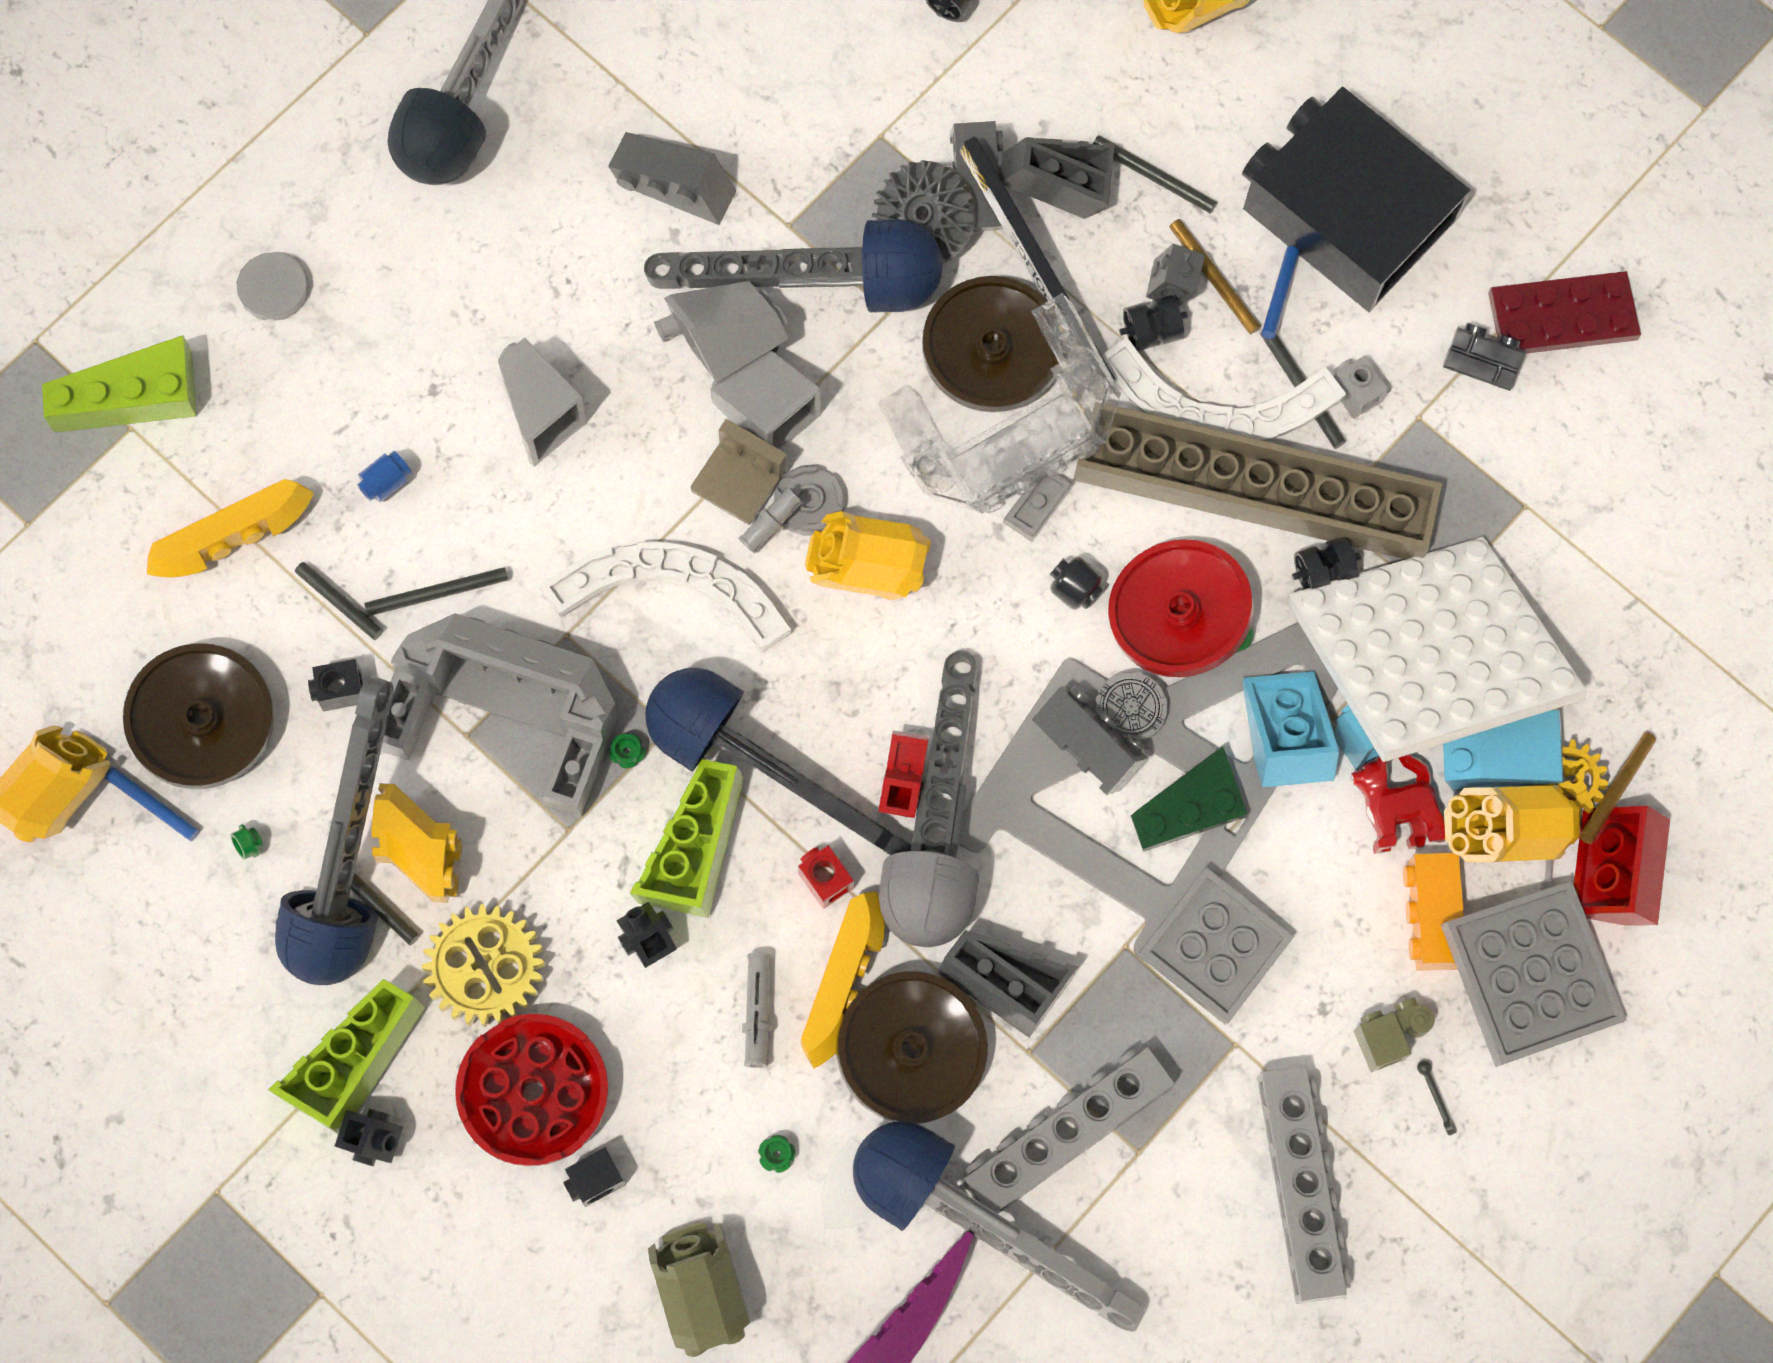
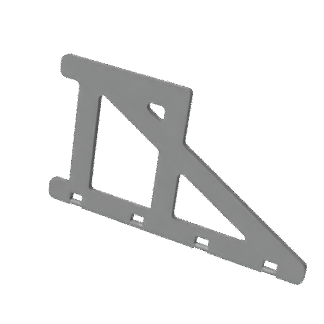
M1298 622L1249 646L1245 650L1233 654L1227 661L1208 672L1184 678L1162 689L1167 699V716L1157 734L1141 744L1184 773H1188L1219 749L1186 730L1182 722L1244 691L1243 678L1276 675L1290 667L1300 665L1304 668L1305 672L1314 671L1325 708H1327L1336 694L1338 687ZM1065 659L963 812L958 844L970 852L978 853L986 847L996 831L1003 830L1141 916L1145 920V927L1136 939L1133 951L1138 958L1143 960L1137 954L1202 870L1207 867L1220 877L1277 786L1262 788L1254 755L1248 763L1242 764L1226 754L1248 817L1243 818L1245 821L1235 837L1224 830L1227 824L1205 831L1173 883L1169 886L1161 885L1031 802L1033 795L1082 771L1076 765L1079 761L1068 751L1061 750L1032 719L1061 686H1068L1070 688L1076 686L1091 699L1088 704L1095 710L1096 696L1100 687L1107 681L1073 659Z

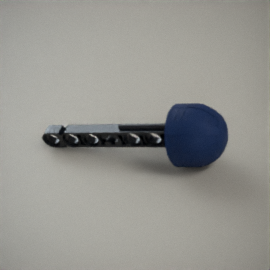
M684 668L664 677L652 690L645 712L648 733L654 744L664 754L693 772L713 743L716 742L887 854L893 855L911 851V844L727 726L726 723L739 704L744 691L725 678L703 668Z

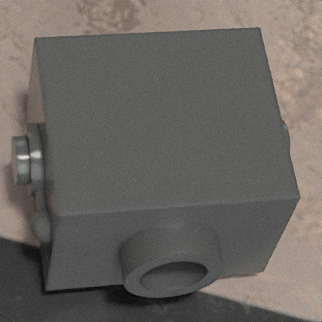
M1173 243L1154 259L1146 297L1154 300L1173 295L1178 306H1181L1197 293L1205 255Z

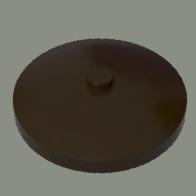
M1001 276L976 277L950 288L931 308L923 329V359L935 385L953 401L978 411H1009L1032 402L1053 382L1059 370L1063 354V331L1059 318L1051 304L1029 285Z
M205 643L178 646L163 652L148 662L131 683L123 707V728L126 740L140 764L161 781L186 789L213 788L231 782L243 775L258 761L266 749L274 723V708L271 694L265 680L255 666L231 649Z
M917 971L890 974L864 988L846 1009L839 1025L836 1041L839 1070L851 1094L870 1112L892 1122L928 1123L943 1118L957 1110L971 1097L978 1087L985 1071L988 1054V1041L984 1023L969 997L953 983L939 976Z

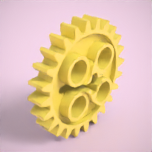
M481 904L478 915H473L469 907H465V918L460 920L456 914L452 913L453 925L449 927L440 922L438 925L443 935L441 937L436 935L429 936L436 947L435 949H424L423 953L432 959V962L422 964V969L433 975L423 981L427 987L436 986L429 996L432 1000L443 998L439 1005V1009L442 1012L453 1007L451 1013L453 1020L456 1021L464 1013L468 1026L472 1025L475 1017H479L483 1027H487L489 1017L494 1016L499 1024L503 1020L502 1013L507 1012L511 1017L516 1016L514 1006L517 1004L526 1009L529 1007L524 998L526 994L531 996L538 995L536 989L531 984L532 982H543L542 975L535 972V969L545 967V962L542 959L534 958V956L543 952V948L539 944L530 945L537 938L535 931L524 934L528 926L527 921L523 919L514 924L516 915L512 910L503 918L501 908L497 905L493 909L492 914H488L484 904ZM495 932L500 935V940L496 946L492 948L481 946V940L485 934ZM467 938L473 940L483 959L488 963L490 970L502 988L501 993L497 994L483 971L478 969L479 965L465 943ZM464 952L467 954V961L463 966L453 968L448 965L449 959L454 953ZM514 963L519 966V971L514 978L503 979L500 977V970L504 965ZM475 983L486 985V992L481 998H468L467 993L470 986Z

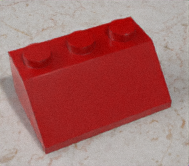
M1649 806L1615 807L1593 843H1585L1579 837L1574 888L1587 919L1624 926L1658 925L1670 818ZM1596 808L1590 814L1583 809L1580 833Z

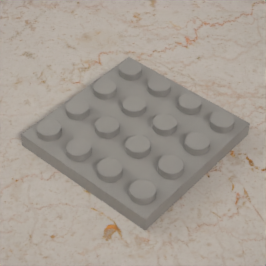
M1572 880L1441 924L1495 1067L1627 1021Z

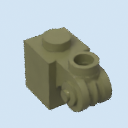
M1415 997L1396 1004V1012L1383 1016L1382 1011L1379 1010L1360 1018L1362 1024L1353 1032L1371 1073L1404 1061L1412 1054L1404 1036L1405 1031L1411 1037L1419 1038L1427 1034L1434 1026V1014L1428 1007L1418 1004Z

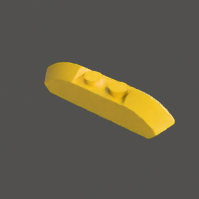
M283 479L153 542L147 560V575L174 578L196 574L208 569L205 562L220 560L228 556L232 549L242 544H253L259 541L264 536V533L271 531L274 537L291 526L301 516L310 503L314 492L298 482Z
M877 891L862 893L849 901L801 1037V1047L813 1069L819 1067L836 1054L839 1025L844 1012L859 992L853 990V986L857 976L864 978L871 956L865 955V952L881 951L885 923Z

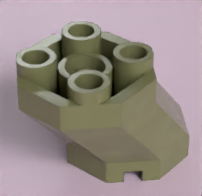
M697 1221L668 1231L662 1236L664 1244L657 1249L654 1243L648 1248V1254L675 1347L684 1349L687 1356L695 1357L703 1354L707 1349L722 1344L730 1345L740 1342L745 1337L744 1328L750 1324V1320L722 1225L714 1224V1230L707 1228L705 1222Z

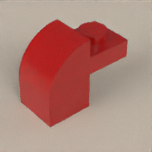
M893 730L878 812L915 818L929 736Z

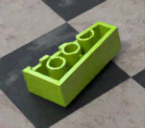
M184 335L43 383L44 418L53 432L56 433L196 417L192 351Z
M701 760L679 800L680 805L673 818L667 822L659 844L645 863L646 868L639 881L635 882L630 891V895L638 904L643 905L649 902L652 907L709 918L744 782V777L738 766Z
M382 979L347 1013L348 1017L334 1030L331 1028L321 1038L322 1042L306 1057L303 1055L292 1066L294 1069L281 1081L277 1080L268 1090L287 1104L338 1134L346 1110L359 1111L425 1007L412 995Z

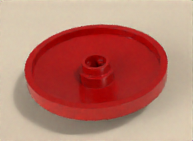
M1187 539L1157 544L1133 558L1118 575L1112 587L1108 604L1110 627L1123 653L1140 668L1166 677L1199 675L1227 661L1246 639L1254 615V599L1251 586L1239 563L1230 554L1215 545Z

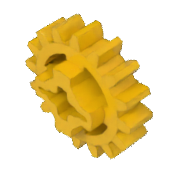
M1571 739L1568 747H1563L1562 744L1563 777L1576 776L1573 783L1568 780L1564 783H1559L1558 786L1565 792L1562 794L1567 799L1573 800L1579 807L1580 816L1581 808L1590 814L1594 809L1592 801L1600 803L1604 797L1599 790H1606L1609 781L1601 779V777L1606 775L1608 769L1605 766H1597L1601 758L1599 753L1593 756L1587 754L1590 745L1586 744L1580 750L1576 748V741ZM1565 758H1571V759H1575V760H1577V761L1566 760ZM1590 773L1591 789L1588 792L1584 778Z

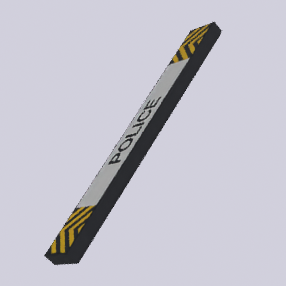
M974 136L966 140L959 151L1041 295L1045 297L1055 310L1064 335L1098 393L1106 390L1115 382L1114 375L977 137L975 138Z

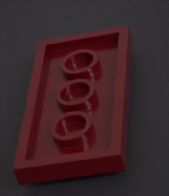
M1627 271L1491 287L1488 292L1498 340L1500 334L1521 341L1518 348L1524 349L1526 351L1525 354L1636 341L1641 336Z

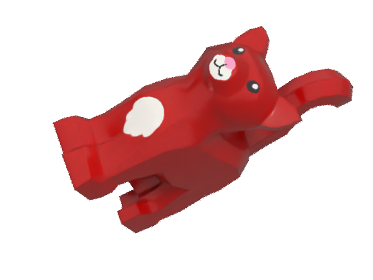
M1412 754L1398 758L1403 767L1417 775L1416 783L1389 789L1387 787V761L1383 762L1380 756L1377 761L1364 764L1358 770L1351 773L1350 781L1365 796L1366 815L1377 832V839L1373 844L1374 854L1390 852L1391 847L1396 846V825L1408 824L1410 827L1411 836L1406 840L1408 849L1423 848L1426 837H1428L1429 842L1441 843L1446 841L1444 817L1437 805L1435 792L1431 786V773L1428 766L1421 760L1413 757Z

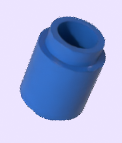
M392 451L389 455L384 453L358 474L361 481L357 486L369 501L376 498L379 502H382L407 482L406 477L412 471L397 452Z

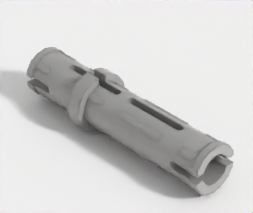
M756 952L747 955L746 1023L742 1024V1033L746 1034L744 1066L749 1068L768 1067V1035L772 1033V1024L769 1023L771 954ZM759 977V1004L757 1005V990ZM757 1016H758V1042H757V1044H756V1035H757L756 1023H757Z

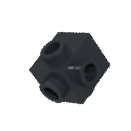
M649 902L630 909L625 916L616 920L623 933L617 937L628 956L635 953L644 968L677 950L669 934L670 931L674 930L672 924L663 910L656 913Z
M369 1108L367 1115L346 1110L334 1147L354 1153L353 1161L374 1167L376 1160L392 1163L403 1126L389 1122L390 1114Z

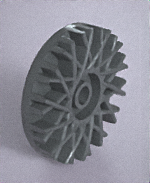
M921 160V162L917 163L908 162V166L901 165L900 171L889 173L890 179L883 181L886 183L883 191L878 190L876 192L880 199L874 200V204L878 205L877 213H872V217L877 218V220H906L921 226L937 242L943 263H945L962 251L969 241L975 226L976 205L970 186L956 170L941 163ZM928 210V217L925 219V214Z

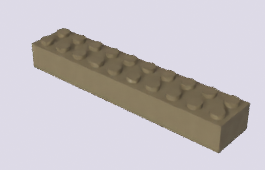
M1093 400L1073 479L1082 483L1326 541L1345 537L1351 547L1402 559L1412 557L1424 558L1429 550L1442 483Z

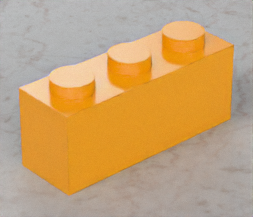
M1454 853L1414 854L1408 861V865L1403 867V883L1405 887H1410L1411 901L1406 903V920L1408 924H1413L1414 937L1409 939L1410 960H1415L1416 971L1458 970L1441 924L1464 916L1459 855Z

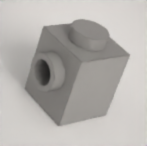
M1365 355L1356 361L1348 359L1336 367L1334 378L1346 393V397L1341 402L1353 419L1383 402L1388 388Z

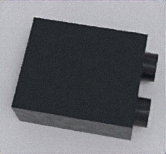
M1342 86L1324 105L1312 96L1299 107L1286 128L1294 136L1280 150H1277L1267 142L1250 158L1242 171V176L1251 182L1243 210L1288 247L1298 248L1300 257L1370 313L1457 221L1471 189Z

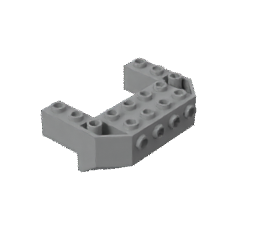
M456 613L408 634L391 660L395 669L390 681L393 684L394 692L390 712L386 716V730L381 752L409 761L436 694L563 736L562 745L542 797L546 807L581 818L618 720L615 702L593 658L579 652L556 647L543 640H535L523 636L510 629H502L487 624L482 620L472 617L468 618Z

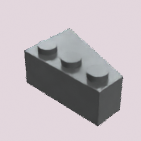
M996 121L955 123L949 134L950 144H953L954 161H952V167L966 180L974 196L976 220L973 232L1000 230L1002 228L1001 223L959 151L966 140L974 136L975 138L977 137L1000 177L1001 165H998V151H1003L1002 130H996Z
M625 132L608 165L617 179V184L628 191H636L717 225H720L736 193V189L714 153Z
M1026 137L1002 153L1000 179L1006 187L1085 219L1109 205L1115 143H1104L1103 145L1089 144V141L1064 143L1061 139Z
M1061 686L1032 720L1061 750L1068 751L1079 761L1076 765L1084 773L1090 771L1102 782L1099 788L1105 795L1120 792L1149 759L1142 753L1145 747L1130 734L1125 738L1116 730L1115 727L1118 723L1103 710L1097 713L1088 704L1091 699L1076 686L1072 688Z
M965 930L944 957L938 973L1030 1038L1069 985L1078 967L1068 963L1065 966L1044 959L1043 955L1034 952L1031 955L1010 948V944Z

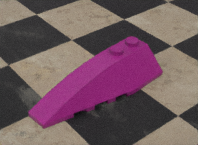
M969 1231L962 1236L933 1268L928 1278L925 1277L907 1297L902 1307L896 1308L887 1318L876 1336L872 1335L847 1363H911L941 1316L957 1282L973 1239V1235Z

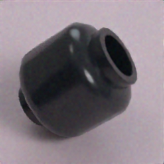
M1080 556L1074 557L1070 562L1063 558L1049 574L1055 579L1050 586L1051 592L1073 610L1079 609L1081 606L1087 609L1104 588L1100 584L1102 582V574Z

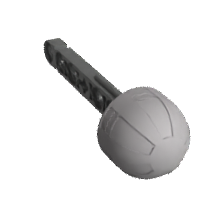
M965 651L951 653L944 663L941 680L943 688L939 694L927 779L921 782L911 851L890 855L884 860L882 867L879 904L885 923L896 937L918 947L940 946L959 936L972 918L978 890L979 874L977 870L970 864L956 858L967 787L962 784L974 705L972 692L976 691L978 677L976 660L973 655ZM959 662H965L971 666L970 672L964 676H955L951 673V669ZM959 694L966 698V703L959 709H952L946 705L947 699L952 695ZM949 727H955L961 730L962 733L958 740L947 742L941 738L942 732ZM945 752L951 753L952 768H949L947 774L941 772V767L945 765ZM941 793L948 794L952 798L948 807L938 809L932 806L931 801L935 795ZM934 827H941L946 830L947 834L943 841L933 843L927 840V832Z

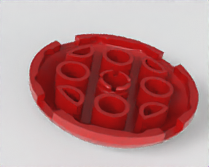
M545 1014L513 1016L502 1020L501 1023L492 1027L483 1035L481 1034L467 1050L460 1064L456 1079V1106L467 1133L489 1155L503 1162L518 1166L548 1165L575 1153L592 1137L601 1123L608 1100V1077L605 1064L589 1037L575 1025L558 1017ZM528 1084H541L543 1086V1093L538 1099L528 1101L523 1097V1091Z

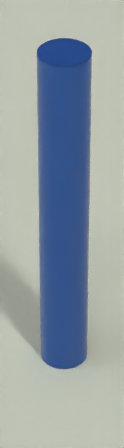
M1289 246L1286 248L1261 333L1264 338H1275L1300 252L1296 247Z
M111 767L104 777L107 781L191 842L198 836L200 832L198 828L118 769Z

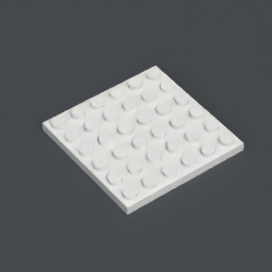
M1484 536L1426 553L1424 558L1412 557L1359 573L1357 578L1335 580L1330 585L1315 589L1308 588L1288 594V606L1383 762L1585 700L1587 689Z

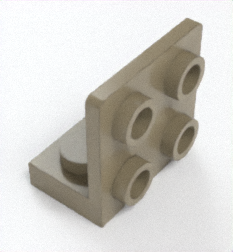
M725 419L718 429V446L690 488L694 494L750 525L786 472L787 454L730 420Z

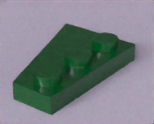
M1221 747L1131 815L1143 852L1248 817L1224 747Z

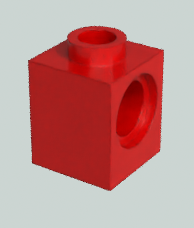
M829 845L822 850L815 847L800 858L802 863L798 865V874L823 909L854 889V880ZM820 867H828L834 872L833 878L827 882L818 881L813 874Z

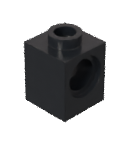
M356 659L312 667L314 679L308 680L309 693L312 702L317 701L323 712L357 705L363 679L361 668ZM332 681H344V686L341 690L337 692L327 691L328 685Z
M606 1147L565 1169L569 1179L563 1181V1184L572 1201L575 1202L580 1199L584 1207L625 1186Z

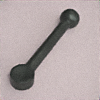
M1425 1060L1419 1062L1417 1070L1421 1075H1424L1443 1119L1444 1128L1447 1134L1451 1136L1457 1133V1130L1448 1115L1430 1073L1432 1066Z

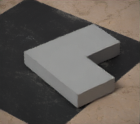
M1014 445L994 473V477L1021 494L1004 517L1003 523L1031 542L1034 541L1073 487V483L1016 445Z

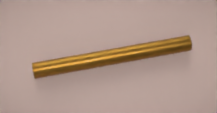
M1181 219L1175 220L1169 226L1171 231L1185 248L1205 255L1202 272L1250 335L1257 332L1261 325Z
M1643 733L1580 833V839L1583 842L1591 844L1597 837L1655 744L1656 737L1653 734Z

